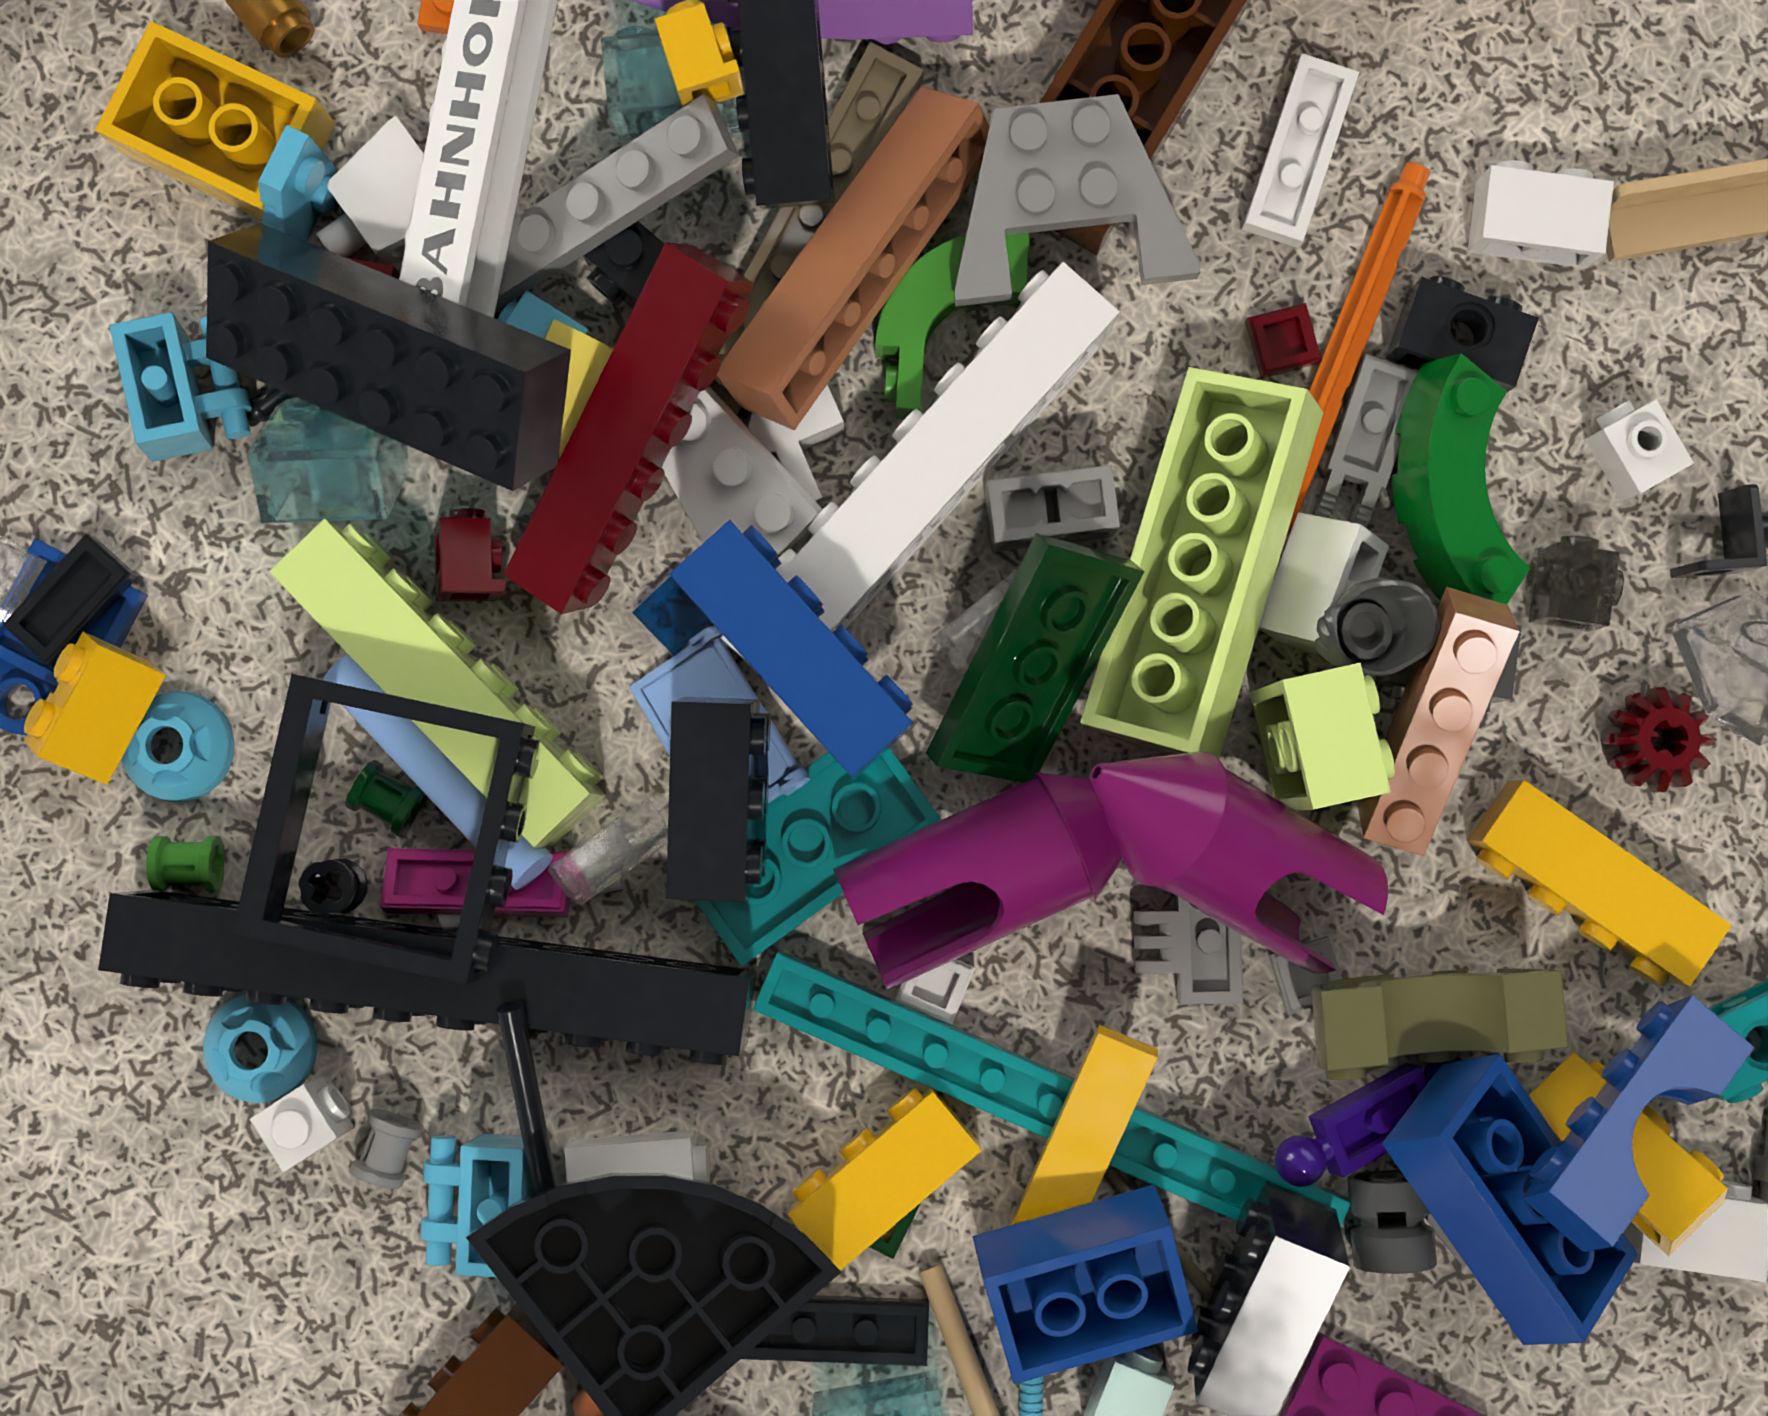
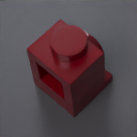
M460 508L449 511V517H440L434 528L435 600L442 602L498 601L505 592V579H492V573L501 572L502 541L500 536H491V518H487V512L477 508Z

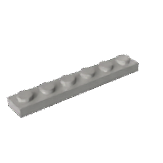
M702 94L515 217L495 312L524 294L526 290L529 291L737 158L739 154L716 101Z

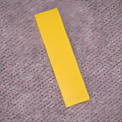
M1099 1024L1010 1225L1092 1202L1158 1059V1048Z

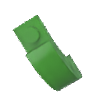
M1030 233L1005 236L1012 288L1011 300L955 306L954 291L966 235L952 239L932 249L909 268L885 303L877 327L875 341V358L899 359V365H886L885 402H896V419H905L915 409L921 412L923 361L926 345L935 328L946 317L957 310L974 305L1019 306L1021 304L1018 296L1027 285Z

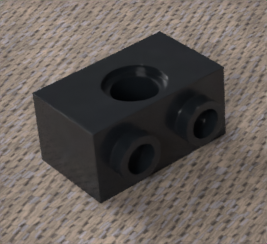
M1432 276L1429 279L1421 277L1407 293L1385 359L1420 370L1425 362L1462 353L1505 389L1507 393L1515 388L1539 317L1522 312V305L1508 298L1490 296L1484 299L1464 292L1465 287L1456 280L1441 276ZM1451 322H1462L1471 329L1474 337L1473 346L1462 345L1453 338L1450 329Z

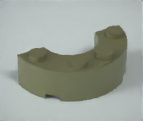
M1501 968L1497 969V973H1468V969L1432 971V975L1394 978V974L1333 980L1328 981V990H1323L1322 984L1311 987L1317 1065L1319 1068L1326 1070V1079L1329 1080L1365 1078V1068L1398 1066V1056L1417 1054L1419 1062L1434 1063L1456 1060L1455 1051L1503 1052L1505 1062L1528 1063L1543 1061V1050L1568 1048L1562 970Z

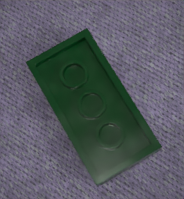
M1036 533L926 751L927 756L938 767L1021 783L1033 779L1034 773L1040 772L1145 571L1132 560Z

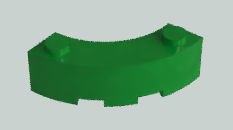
M1462 353L1425 362L1412 382L1403 403L1395 435H1401L1398 450V473L1392 474L1393 500L1398 524L1405 523L1411 545L1417 555V559L1413 560L1428 587L1440 601L1446 587L1507 605L1531 569L1512 549L1501 532L1492 511L1486 486L1485 461L1488 436L1495 414L1507 391Z

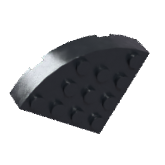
M609 1173L561 1183L512 1204L470 1232L466 1237L605 1416H675L841 1273L832 1261L804 1233L760 1203L711 1182L666 1173Z

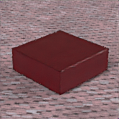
M1306 303L1246 319L1245 323L1261 379L1317 365L1322 361Z

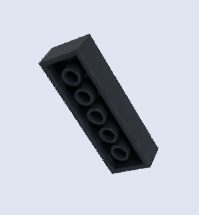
M261 223L208 241L206 358L511 491L520 488L558 466L571 349Z

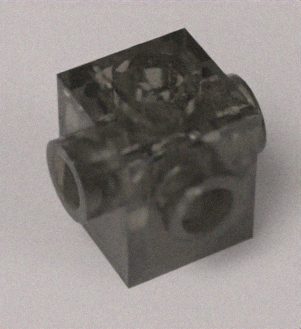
M1562 536L1560 543H1555L1539 550L1538 556L1533 557L1528 565L1531 569L1525 579V590L1528 594H1532L1528 623L1586 632L1610 626L1612 607L1618 604L1624 586L1623 572L1617 570L1620 552L1598 549L1599 540L1584 536Z

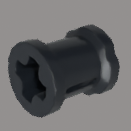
M334 859L311 863L303 871L298 883L302 903L308 910L318 915L352 911L364 901L368 892V880L364 870L357 863L349 859ZM340 875L341 878L337 886L344 892L342 897L327 898L326 895L330 887L324 881L325 877Z

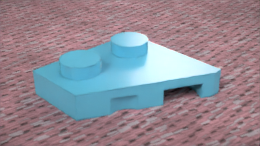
M286 125L258 180L260 201L264 204L262 221L266 226L307 242L320 214H329L337 203L326 186L328 181L339 170L309 135Z

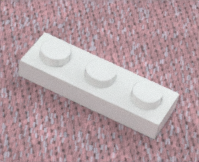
M1301 53L1296 63L1241 230L1295 248L1301 246L1359 71Z

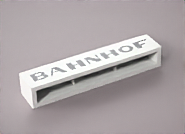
M454 0L447 39L442 48V65L435 100L430 109V126L422 165L417 174L416 197L410 226L405 235V252L399 280L494 318L558 0Z

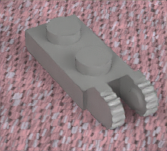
M1367 354L1361 359L1323 470L1327 475L1312 515L1329 518L1333 514L1344 479L1363 486L1357 502L1350 512L1348 521L1361 524L1367 529L1379 493L1387 487L1398 454L1401 435H1395L1403 403L1412 382L1418 374L1417 371Z

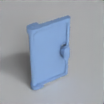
M715 625L704 629L688 640L691 645L629 687L669 756L672 701L683 697L758 699L721 639L723 634ZM760 702V713H767ZM772 720L769 751H765V755H758V776L769 777L768 803L782 794L790 795L803 787L811 779L805 768L800 767Z

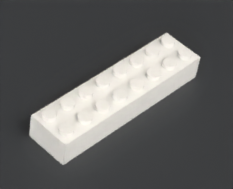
M1064 262L1050 276L1041 270L1031 279L1018 296L1021 304L1014 312V316L1008 322L1001 316L994 320L978 339L976 345L980 349L975 354L974 360L966 368L959 362L956 363L939 381L934 389L938 395L927 412L922 414L918 409L913 410L893 433L892 438L896 442L888 455L882 461L873 455L853 476L850 484L854 488L848 499L840 507L834 502H830L815 517L807 529L812 533L810 540L799 553L796 554L789 548L778 558L782 564L775 570L788 583L795 575L799 576L822 602L823 605L821 607L825 612L819 619L831 632L835 631L840 625L847 628L1108 340L1120 311ZM723 635L721 639L730 647V649H732L740 658H742L751 667V665L742 657V655L733 647V645Z

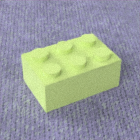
M1361 663L1284 679L1249 692L1274 798L1294 810H1314L1391 792L1388 778H1392L1395 775L1394 759L1388 742L1385 739H1378L1373 714L1379 713L1380 710L1378 691L1373 678L1370 675H1363Z

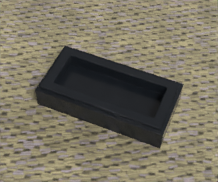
M86 533L2 625L47 666L55 667L64 648L70 643L76 645L82 632L88 633L139 576L95 536Z

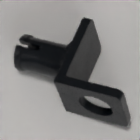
M1757 484L1743 485L1718 493L1724 559L1698 561L1670 569V578L1737 574L1767 566L1765 548H1768V511L1761 512L1760 494Z

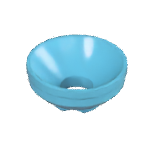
M175 691L155 696L122 757V764L129 778L148 795L171 802L196 800L210 793L228 773L234 756L235 743L233 731L225 714L207 698L191 692ZM165 727H172L181 734L183 750L177 760L172 763L163 764L153 756L151 741L157 731Z
M244 993L223 1005L210 1021L203 1041L204 1061L213 1081L226 1094L238 1100L251 1103L272 1102L283 1098L301 1086L308 1078L314 1067L318 1052L317 1034L308 1013L295 1000L286 999L285 1005L258 1004L246 1001L247 993ZM244 1032H256L267 1043V1058L258 1068H247L236 1058L235 1042Z

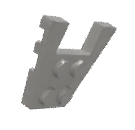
M1119 94L993 108L954 291L955 306L1011 300L1012 288L1006 235L1133 222L1141 285L1198 278L1201 273L1200 263Z

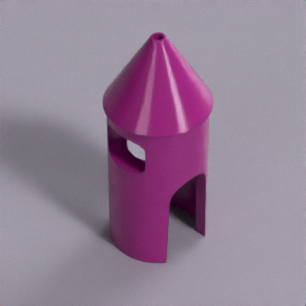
M1191 752L1101 763L1094 766L1090 772V782L1128 872L1134 880L1142 885L1156 886L1188 901L1195 909L1309 972L1324 974L1334 972L1336 968L1329 959L1300 942L1299 927L1301 919L1284 903L1266 893L1276 881L1288 874L1295 872L1303 873L1382 915L1385 913L1388 900V881L1383 867L1374 857L1229 771L1217 757L1210 753Z
M1035 772L1034 778L855 858L833 868L857 925L955 886L862 933L885 987L889 990L1087 899H1090L1092 902L1096 901L1123 858L1090 779Z

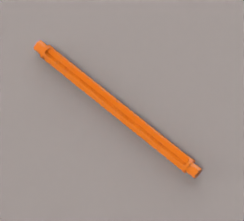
M1414 162L1405 163L1398 182L1391 185L1322 356V361L1310 386L1309 392L1322 409L1323 416L1286 537L1294 525L1298 512L1301 510L1341 410L1342 399L1346 389L1351 385L1396 273L1397 262L1401 252L1406 248L1426 198L1423 190L1429 178L1430 170L1421 164Z

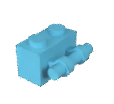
M173 312L109 325L135 442L152 462L212 450L213 445L207 419L222 418L226 438L239 439L251 434L247 412H250L252 407L248 390L240 387L237 371L206 358L207 316L200 319L203 339L189 342L186 332ZM202 365L210 366L215 392L200 393L195 367Z
M481 1134L461 1146L460 1161L455 1160L456 1136H431L430 1160L423 1162V1182L429 1184L428 1216L421 1218L420 1238L426 1241V1264L432 1266L451 1264L452 1243H457L455 1275L496 1277L466 1237L470 1232L512 1204L533 1195L522 1136ZM454 1186H459L458 1217L453 1216Z

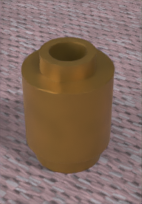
M225 0L259 45L265 50H272L277 57L283 58L297 53L309 43L314 35L315 28L310 22V11L301 0Z

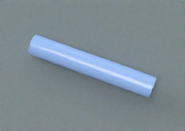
M349 655L338 660L323 678V681L386 694ZM342 705L476 847L487 798L412 720ZM521 836L518 843L510 842L505 867L513 870L511 886L515 890H519L534 881L550 864L553 858L550 851L546 847H533L523 836Z

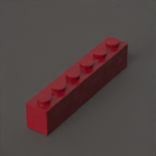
M665 242L558 461V466L555 467L503 574L505 577L561 615L593 607L602 599L610 585L611 578L607 574L616 556L630 545L636 534L637 524L634 521L644 501L649 500L657 492L663 481L665 472L661 467L671 448L681 442L691 426L692 415L689 412L698 394L713 382L719 371L721 361L718 355L728 335L735 333L748 314L750 304L747 298L755 283L694 245Z

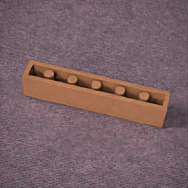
M923 86L919 88L722 360L717 377L739 407L795 431L980 170L989 125L979 103Z

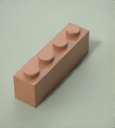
M1446 587L1437 609V620L1440 623L1438 640L1425 657L1416 661L1385 737L1390 746L1395 765L1394 777L1388 778L1391 792L1363 798L1358 808L1364 839L1424 856L1519 633L1508 605Z

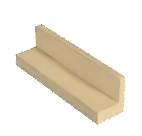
M1768 158L1618 185L1612 194L1606 244L1608 261L1614 262L1768 235Z

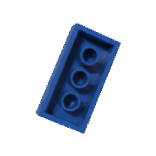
M729 520L671 571L669 575L851 778L855 780L911 729L913 721L906 714L912 709L913 703L888 675H885L879 682L875 681L863 667L869 660L866 657L868 653L843 625H840L833 632L829 630L819 619L825 612L821 607L823 605L822 602L799 576L795 575L788 583L775 570L782 564L777 558V552L752 525L742 533Z
M1500 1053L1443 1063L1382 1145L1523 1345L1584 1343L1632 1266L1638 1253L1624 1233H1622L1613 1247L1583 1252L1522 1199L1535 1180L1529 1175L1534 1163L1550 1147L1556 1145L1559 1148L1562 1143Z

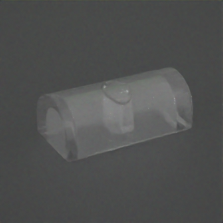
M657 792L639 801L551 863L548 869L549 873L562 891L574 903L583 905L668 844L669 801L663 792L660 794Z

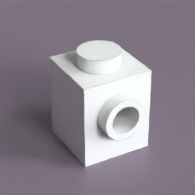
M1657 399L1638 410H1635L1630 400L1598 417L1596 421L1602 430L1584 439L1621 502L1641 494L1694 464Z
M323 1076L299 1086L250 1118V1121L283 1173L355 1128L348 1118L350 1109L345 1098L334 1085L327 1084Z

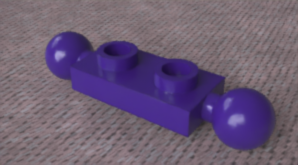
M1456 1056V1060L1449 1062L1460 1061L1462 1059ZM1428 1062L1424 1071H1422L1419 1065L1405 1063L1308 1116L1316 1138L1312 1139L1308 1136L1296 1135L1285 1139L1279 1145L1275 1154V1166L1280 1177L1290 1185L1307 1187L1316 1183L1323 1176L1326 1167L1329 1174L1344 1178L1388 1153L1382 1145L1384 1140L1443 1063L1449 1062Z

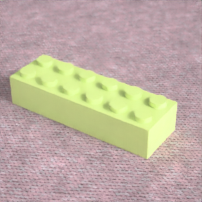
M1188 367L1130 560L1145 572L1100 656L1080 721L1081 724L1101 735L1173 755L1207 752L1218 759L1220 758L1323 416L1322 409L1308 389Z
M324 518L269 571L271 575L386 694L535 726L533 739L540 740L536 760H539L534 777L532 779L524 777L519 803L527 805V815L522 836L533 847H554L606 796L596 785L604 778L603 775L579 751L573 753L570 749H567L564 752L555 743L554 740L561 734L559 729L538 708L535 707L532 710L525 703L520 706L512 698L519 688L494 663L489 665L482 658L478 661L473 658L470 652L477 646L475 642L453 620L447 621L438 613L433 616L427 610L434 603L432 597L410 576L405 578L395 568L390 571L385 566L393 558L377 540L367 532L363 534L351 523L343 529ZM412 720L487 798L500 739Z

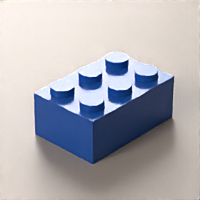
M1155 1185L972 1236L983 1282L1013 1384L1198 1332L1172 1227Z

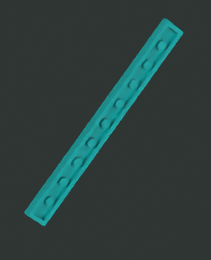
M778 950L752 1009L1047 1139L1075 1079L781 950ZM1137 1105L1109 1163V1166L1235 1221L1238 1220L1241 1209L1248 1198L1257 1200L1265 1181L1336 1209L1340 1227L1351 1205L1346 1196L1316 1183L1307 1187L1290 1185L1280 1177L1275 1165Z

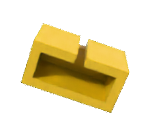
M82 632L76 645L68 644L56 662L54 677L57 678L56 681L59 684L55 692H50L46 700L39 699L28 713L24 724V733L27 734L24 742L37 757L108 785L166 674L153 663Z

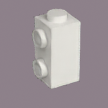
M696 1130L572 1140L564 1148L567 1182L609 1173H666L710 1182L708 1146H697Z

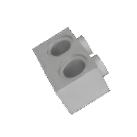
M1112 465L987 480L984 496L992 552L1029 548L1036 533L1071 543L1111 538L1120 528Z

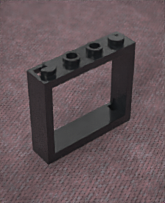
M291 674L232 934L465 985L479 980L481 970L489 972L492 954L497 951L498 934L490 932L495 907L505 906L511 889L513 870L505 867L510 842H519L525 826L527 805L519 803L524 777L532 779L539 760H536L540 740L533 739L535 726ZM331 703L500 739L452 957L281 921Z

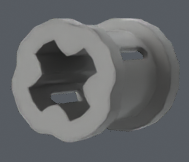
M374 1109L370 1111L367 1120L372 1127L361 1158L352 1162L349 1172L357 1179L375 1186L399 1189L403 1186L406 1178L401 1171L413 1139L421 1137L424 1126L418 1121L393 1112Z

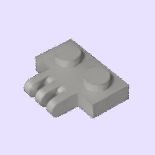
M1175 895V910L1134 911V924L1142 926L1159 924V935L1134 936L1135 949H1159V960L1152 958L1135 960V973H1177V1003L1181 1005L1243 1004L1242 943L1240 933L1195 909L1188 901Z

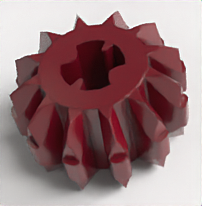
M1665 687L1651 688L1646 697L1639 692L1629 694L1625 697L1627 711L1613 710L1607 716L1615 727L1621 729L1620 733L1606 734L1601 739L1604 745L1620 746L1621 753L1614 755L1609 760L1608 765L1612 769L1629 767L1626 774V783L1628 785L1637 787L1647 781V785L1653 793L1666 792L1671 783L1676 787H1687L1693 783L1691 769L1705 770L1711 765L1699 749L1703 746L1714 745L1717 739L1711 734L1700 733L1699 726L1706 723L1710 714L1704 710L1689 713L1692 696L1680 693L1670 698ZM1663 729L1668 741L1660 743V746L1666 749L1655 750L1651 738L1658 737L1659 734L1653 730Z

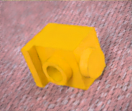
M686 0L669 8L666 15L654 18L682 108L702 94L713 99L716 103L744 95L740 70L736 59L734 60L723 22L711 25L704 3L700 0Z

